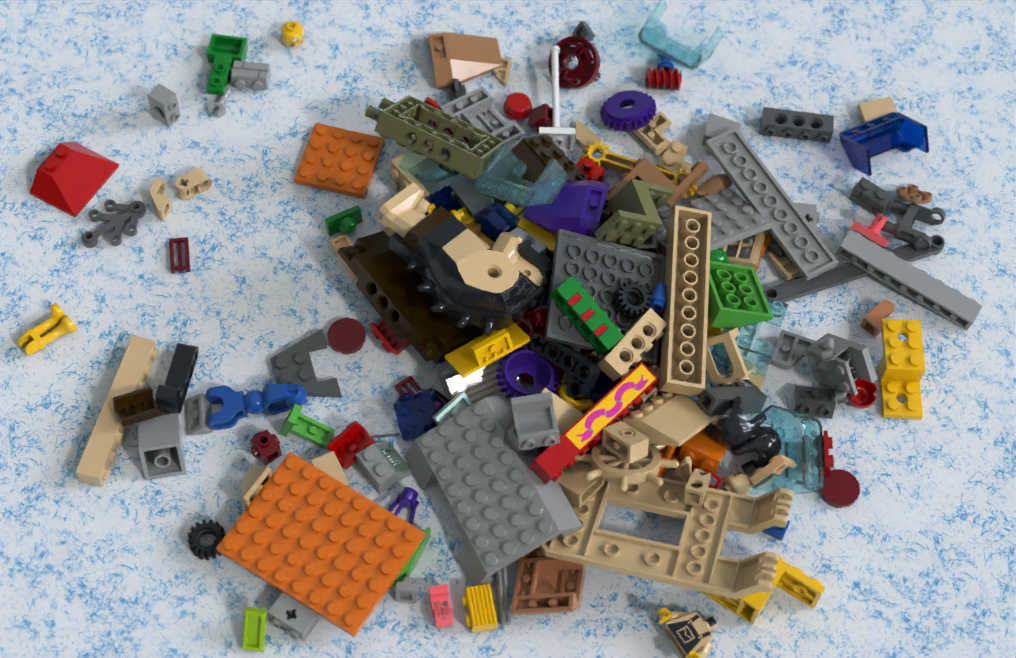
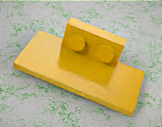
M513 323L506 329L495 330L488 335H481L445 355V360L462 378H465L530 342V337L517 324Z

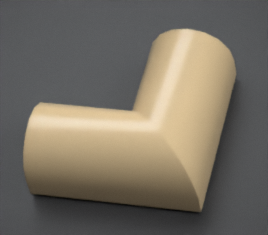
M661 111L656 113V116H653L654 119L650 120L649 124L633 131L657 156L663 154L669 147L670 141L661 132L672 125V122Z

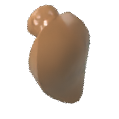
M727 174L714 175L699 186L696 190L697 197L702 198L709 194L720 193L723 189H728L732 181Z

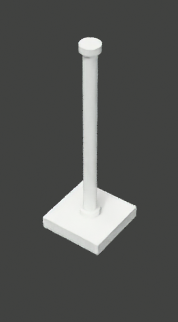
M552 46L550 47L552 65V127H539L538 136L548 135L564 152L573 153L576 130L575 128L560 127L558 54L560 53V48Z

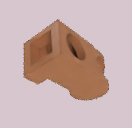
M887 300L878 303L864 317L860 327L876 338L881 332L880 322L882 318L890 319L895 307L893 303Z

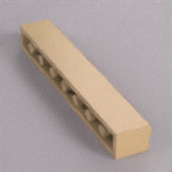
M132 335L75 472L80 482L102 487L104 481L108 480L110 466L117 458L118 446L122 445L125 429L130 426H121L114 414L112 398L145 388L146 377L150 376L152 362L157 359L159 352L154 340Z

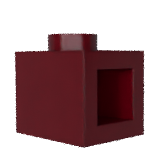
M545 103L529 110L528 125L538 133L539 127H552V108Z

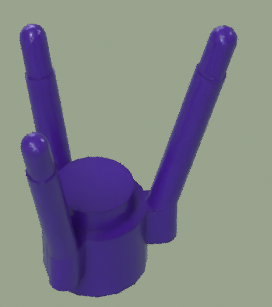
M405 487L387 510L392 512L399 503L394 512V515L397 516L403 507L409 509L411 506L412 509L408 523L412 525L416 508L419 504L416 500L419 495L418 492L410 487Z

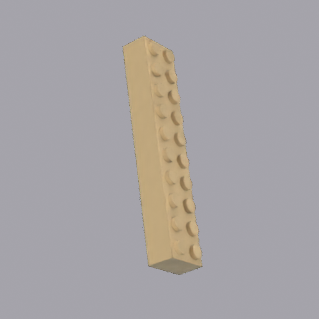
M676 205L668 215L665 266L667 306L663 311V320L667 325L663 329L665 333L662 335L659 391L698 397L705 389L712 212Z

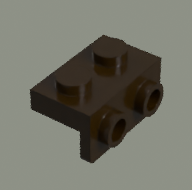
M151 387L112 398L114 414L122 427L161 415V409L153 398Z

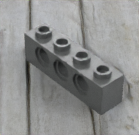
M763 107L759 134L830 143L833 135L834 116Z

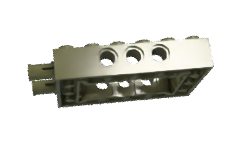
M410 95L396 103L384 97L379 105V108L383 109L382 111L370 105L365 112L366 117L377 121L374 131L379 133L382 138L394 140L397 145L408 147L418 155H425L432 162L444 164L447 169L458 171L468 179H476L497 163L506 143L505 140ZM432 120L436 123V127L432 125ZM448 128L452 130L453 135L448 133ZM411 133L415 134L416 140L412 138ZM464 136L469 139V143L464 140ZM428 141L433 144V148L428 145ZM445 149L449 151L450 156L446 155Z

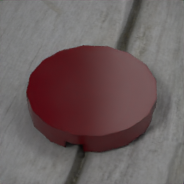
M343 318L330 326L327 338L330 347L334 351L342 352V354H352L363 347L366 340V332L359 321Z
M834 469L830 471V474L822 477L819 490L823 500L830 506L836 508L849 507L858 499L860 484L850 472L843 469Z

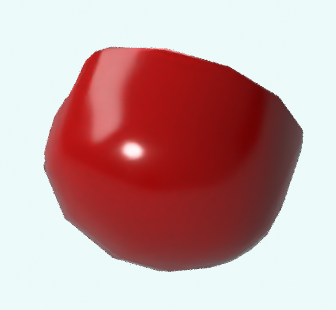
M858 378L854 381L858 394L852 395L847 393V398L850 404L856 408H868L877 399L876 390L878 388L874 382L870 383Z

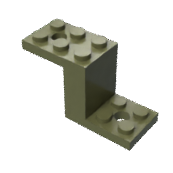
M631 179L608 201L613 215L594 232L596 238L639 247L663 225L657 209L674 195L673 189L667 186Z

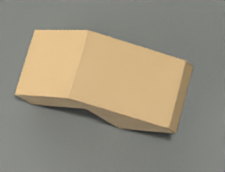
M156 176L149 189V194L160 220L165 221L172 206L170 197L163 195L166 189L163 178Z

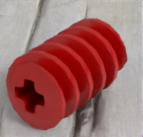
M650 67L646 68L645 87L648 84L649 89H652L653 84H655L657 90L660 85L663 86V90H666L667 85H669L670 90H673L674 86L677 87V91L680 90L682 71L679 73L678 69L675 68L672 73L671 68H668L665 73L664 68H661L658 72L657 67H654L651 72Z

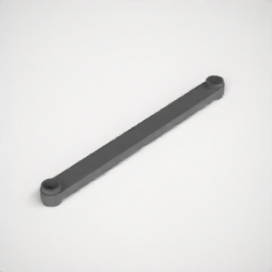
M933 235L930 237L932 245L926 252L917 250L913 244L903 245L888 251L893 252L895 256L902 260L913 262L939 254L944 248L945 241L942 236ZM919 240L922 245H928L925 240ZM846 263L834 267L808 281L802 277L774 287H768L764 290V294L769 307H774L775 305L857 280L870 274L851 263Z

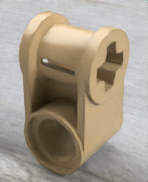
M195 168L175 181V186L178 189L177 196L181 200H189L197 194L208 190L212 185V180L201 168Z

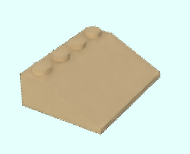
M661 391V394L651 398L649 402L641 405L636 411H632L623 421L648 437L649 444L681 446L716 420L718 415H707L697 405L696 401L685 395Z

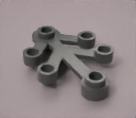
M110 199L104 203L106 211H121L124 213L115 215L100 213L97 209L90 210L88 215L92 222L107 221L108 223L93 232L86 231L82 235L83 245L87 248L95 247L100 236L115 228L109 240L111 245L119 246L122 243L121 235L124 222L131 218L130 224L125 227L126 234L128 236H135L138 232V219L142 218L146 213L145 204L141 201H134L129 205L116 204L114 200Z

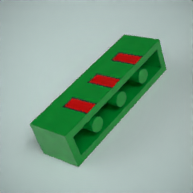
M573 275L549 295L600 356L624 337L619 327L613 324L608 318L607 313L601 310L594 298L584 290L582 284Z

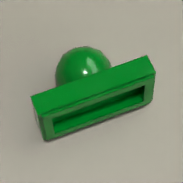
M358 205L324 219L329 236L338 232L350 235L355 232L357 224L363 222L361 209Z

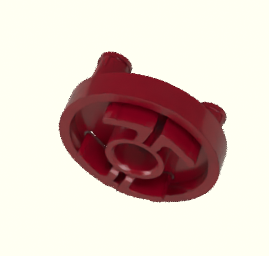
M570 36L562 39L555 45L560 48L558 63L560 67L559 85L561 87L579 90L585 88L593 81H598L596 77L600 78V56L592 42L579 36ZM550 54L548 65H549V72H550V75H551V77H552V65H551V54ZM576 56L578 64L574 69H570L569 62L573 61L571 58L575 59Z

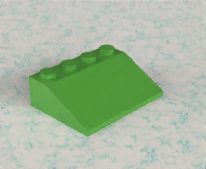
M710 261L708 318L712 327L733 329L773 319V314L754 267Z

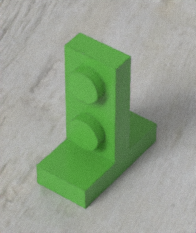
M295 404L286 417L279 434L286 437L290 432L326 449L335 430L301 414L300 412L303 407Z

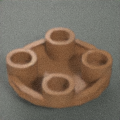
M908 184V187L897 186L896 189L898 196L906 201L917 204L930 203L933 196L930 192L918 190L919 187L914 184Z

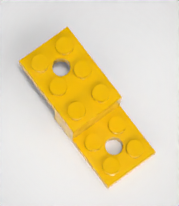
M882 318L880 323L883 357L878 366L882 418L921 420L923 410L920 380L926 371L921 321ZM903 335L907 340L901 341L897 336ZM901 396L906 402L900 403L896 397Z

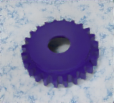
M628 90L619 92L608 98L607 102H603L604 106H601L600 115L602 123H604V126H608L609 129L629 132L649 124V121L654 119L653 116H656L657 108L655 99H652V96H648V93L644 94L642 91ZM633 106L628 109H623V107Z
M519 347L516 353L512 351L509 355L506 354L503 359H500L495 379H498L497 386H502L500 392H506V399L509 397L516 398L540 394L544 388L555 393L559 384L557 381L559 375L556 374L558 369L552 368L554 363L549 362L548 359L534 350H528V347L521 350ZM523 373L529 374L534 379V385L531 388H522L517 382V377Z

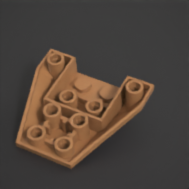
M444 31L426 33L433 62L436 89L451 87L453 79H459L463 83L503 67L497 38Z

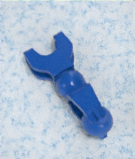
M296 383L266 384L262 388L263 392L251 390L245 395L243 391L236 392L225 385L209 388L206 391V399L211 404H222L223 408L219 412L208 416V427L212 430L229 429L236 425L239 419L248 417V413L257 415L265 409L271 415L292 410L295 404L302 406L307 403L306 390L302 385Z

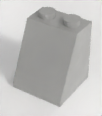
M178 413L161 415L138 422V449L145 480L186 474L182 430Z

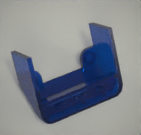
M899 112L885 114L844 130L839 134L840 143L852 167L868 176L872 175L870 158L895 148L901 150V152H910L914 148L925 153L929 152L927 126Z

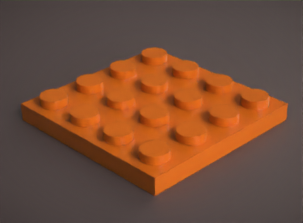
M315 123L295 175L294 183L365 199L385 143V138Z

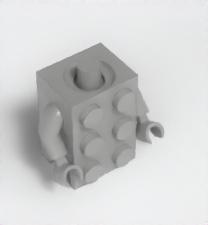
M827 333L805 349L814 379L838 389V393L834 394L838 404L848 401L847 393L852 395L858 394L854 383L858 378L870 383L878 379L867 346Z

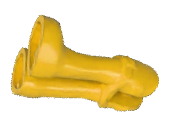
M56 302L50 306L51 315L47 320L32 329H27L18 338L17 344L22 348L25 347L24 352L26 355L35 354L43 350L51 341L77 330L75 324L64 314ZM58 325L55 329H53L52 331H50V332L47 333L46 335H44V336H42V337L40 336V335H42L43 333H45L46 331H48L49 329H51V328H53L54 326Z

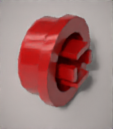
M516 92L507 97L503 110L505 115L512 120H524L529 117V110H532V104L527 95Z

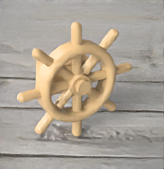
M622 421L603 428L602 442L593 447L591 454L585 453L582 457L578 454L574 458L576 461L591 462L593 470L585 474V480L590 481L600 477L608 482L619 484L621 492L627 490V485H636L647 481L657 486H662L663 480L657 476L660 467L677 468L679 466L677 460L661 459L659 450L665 448L666 445L649 444L648 437Z

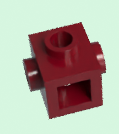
M267 429L256 433L250 439L252 455L256 459L259 457L265 466L282 456L279 439L274 433L271 435Z

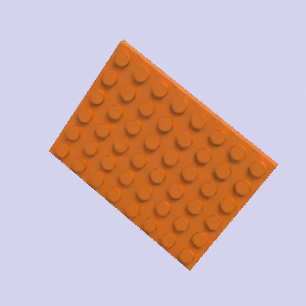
M289 452L216 547V550L355 638L424 540L426 533Z

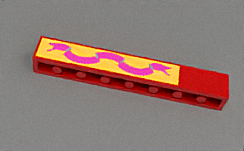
M641 362L560 436V444L549 446L529 467L545 484L550 480L555 482L563 475L561 470L564 467L569 469L576 462L574 458L578 454L582 457L590 449L588 445L591 442L596 444L602 438L601 432L603 428L615 424L614 420L617 417L622 419L630 412L627 409L630 405L635 407L643 400L640 397L643 393L648 395L655 388L653 384L658 378Z

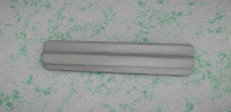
M504 567L495 573L500 624L509 625L511 623L507 569Z

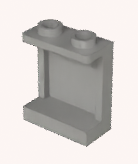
M551 392L511 398L519 450H530L536 447L560 444V432L557 426Z

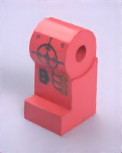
M448 584L429 587V599L436 628L453 625Z

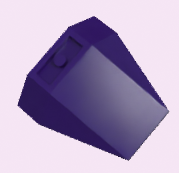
M594 180L532 184L523 218L555 235L560 228L596 238L594 232L599 228L609 184Z

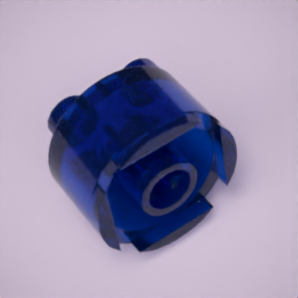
M497 202L488 209L490 212L486 216L483 215L477 224H481V233L495 242L500 233L511 232V229L520 222V219L503 204Z

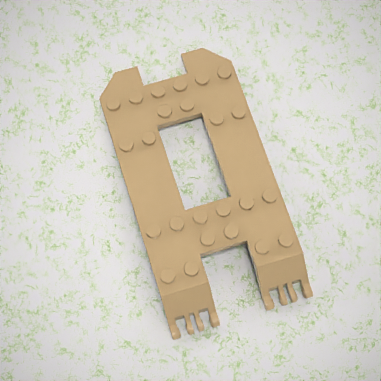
M660 477L663 480L662 486H657L647 481L641 484L627 485V490L621 492L619 484L605 480L604 485L581 508L571 504L583 528L566 538L561 533L539 546L546 557L731 599H739L759 591L770 593L773 587L770 581L775 579L777 570L775 564L779 561L777 553L764 551L743 560L720 555L727 529L754 534L773 526L786 527L788 519L785 516L789 515L790 500L793 499L794 493L790 489L778 488L761 496L752 497L708 487L702 508L684 504L686 482ZM606 503L686 520L679 546L598 529Z

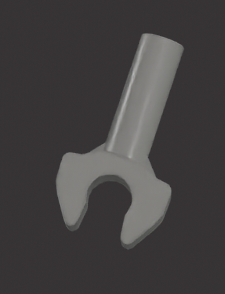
M226 88L224 96L221 95L217 102H209V115L215 109H218L217 118L225 115L226 108L223 105L231 94L230 89Z

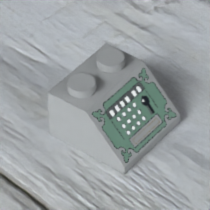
M390 442L371 444L356 454L357 466L379 494L413 473Z

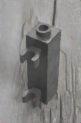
M734 382V385L737 387L711 388L710 384L705 383V389L698 396L700 399L697 405L709 416L729 415L731 412L730 400L739 396L742 402L739 406L743 414H753L761 412L767 396L756 386H745L743 382Z

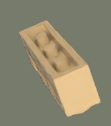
M649 308L597 365L613 382L619 377L623 379L630 372L628 368L631 365L635 366L642 359L641 353H646L652 348L653 344L651 342L654 339L657 341L665 333L663 329L667 323L654 310Z

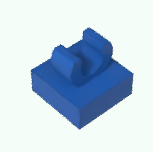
M787 521L786 527L773 526L765 529L763 533L782 541L791 521Z

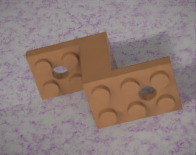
M646 157L643 159L639 158L633 164V170L630 173H624L620 178L621 182L617 186L613 185L608 190L606 198L610 200L631 179L671 187L674 195L665 203L671 209L708 172L709 165L704 160L701 163L697 161L691 167V173L688 176L684 175L677 182V187Z

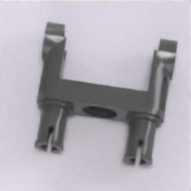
M893 199L890 210L905 214L901 223L898 224L886 221L881 231L893 234L896 239L913 244L917 250L926 252L932 245V239L926 235L927 233L912 229L914 222L919 220L931 225H940L945 220L946 213L938 207L929 209L915 203L906 204ZM932 214L940 215L941 219L937 220L933 218ZM919 240H925L928 245H922Z

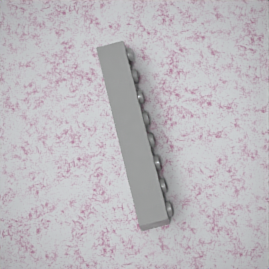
M850 230L836 252L837 256L966 331L973 324L982 308V305L978 304L976 300L966 297L957 289L947 286L943 281L935 279L928 275L926 271L914 267L910 262L895 256L893 252L883 249L877 243L869 241L858 232Z

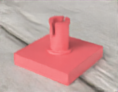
M879 212L870 227L857 221L851 226V228L882 247L888 248L891 243L890 240L879 233L888 220L887 217Z

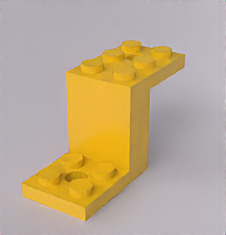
M779 556V561L775 564L777 567L775 579L770 581L773 584L770 593L759 591L739 599H731L705 592L701 593L753 625L777 587L812 609L816 606L826 587L819 580L805 575L801 569L787 564Z

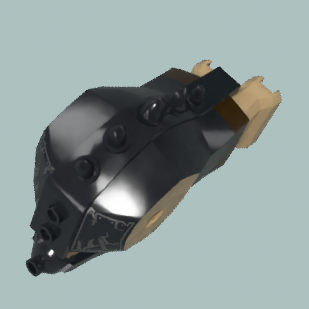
M415 182L392 197L379 209L382 215L377 216L376 219L382 225L387 226L383 228V231L391 237L388 248L408 264V270H414L421 276L423 284H420L417 289L430 294L435 303L431 310L435 313H441L449 326L471 333H484L485 335L495 330L506 329L516 320H521L528 310L534 309L539 303L538 300L541 294L550 289L553 266L551 258L545 255L541 256L529 243L523 242L518 235L509 232L500 233L491 249L483 239L470 231L462 222L441 206L426 216L425 214L430 207V203L424 198V190Z

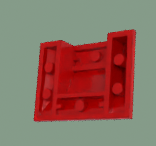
M75 141L59 143L37 168L30 189V195L76 218L117 170L119 164Z

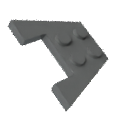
M322 329L270 358L276 384L296 383L302 385L306 390L307 396L342 398L337 378L317 382L309 352L327 348Z

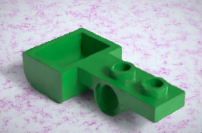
M212 34L207 51L208 62L213 63L206 86L207 94L224 96L227 83L229 84L231 81V68L234 61H245L248 47L247 38Z

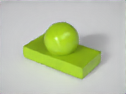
M245 608L243 650L264 651L267 609Z

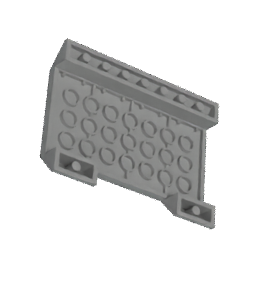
M506 394L481 399L416 438L405 454L422 489L438 480L462 525L468 541L457 554V557L473 586L486 585L494 581L491 576L492 574L561 533L566 538L583 528L558 481L553 482L550 480L545 484L529 467L542 454L539 448L534 454L525 456L513 451L506 443L504 433L514 423L510 397L506 399Z

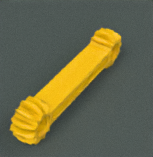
M596 140L593 141V145L587 143V149L582 150L584 154L582 158H591L596 165L605 166L623 173H630L634 168L633 164L637 161L608 151L609 145L603 146L602 140L599 144L596 143ZM594 153H600L602 156L600 158H594L592 155ZM656 167L677 187V182L684 175H689V169L682 172V169L679 168L677 174ZM694 185L683 198L687 199V194L693 196V191L697 190V186Z

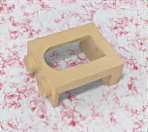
M738 328L707 337L706 369L713 386L720 384L723 387L731 384V380L737 379V382L749 378L748 374L754 371L753 368L746 369L735 337L740 335ZM724 342L733 366V375L722 377L719 374L709 346Z

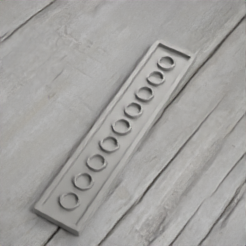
M736 127L705 142L707 149L748 204L771 222L769 232L806 281L838 265L837 259Z

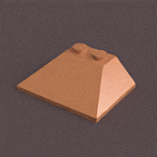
M539 547L519 558L511 615L566 613L579 609L581 607L585 576L584 565L546 557Z

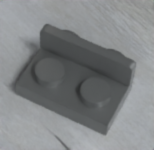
M795 385L794 415L832 419L836 405L834 390Z

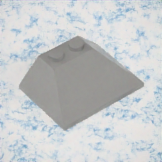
M483 86L440 106L441 111L505 140V145L526 134L515 121L507 125L492 109L493 97Z

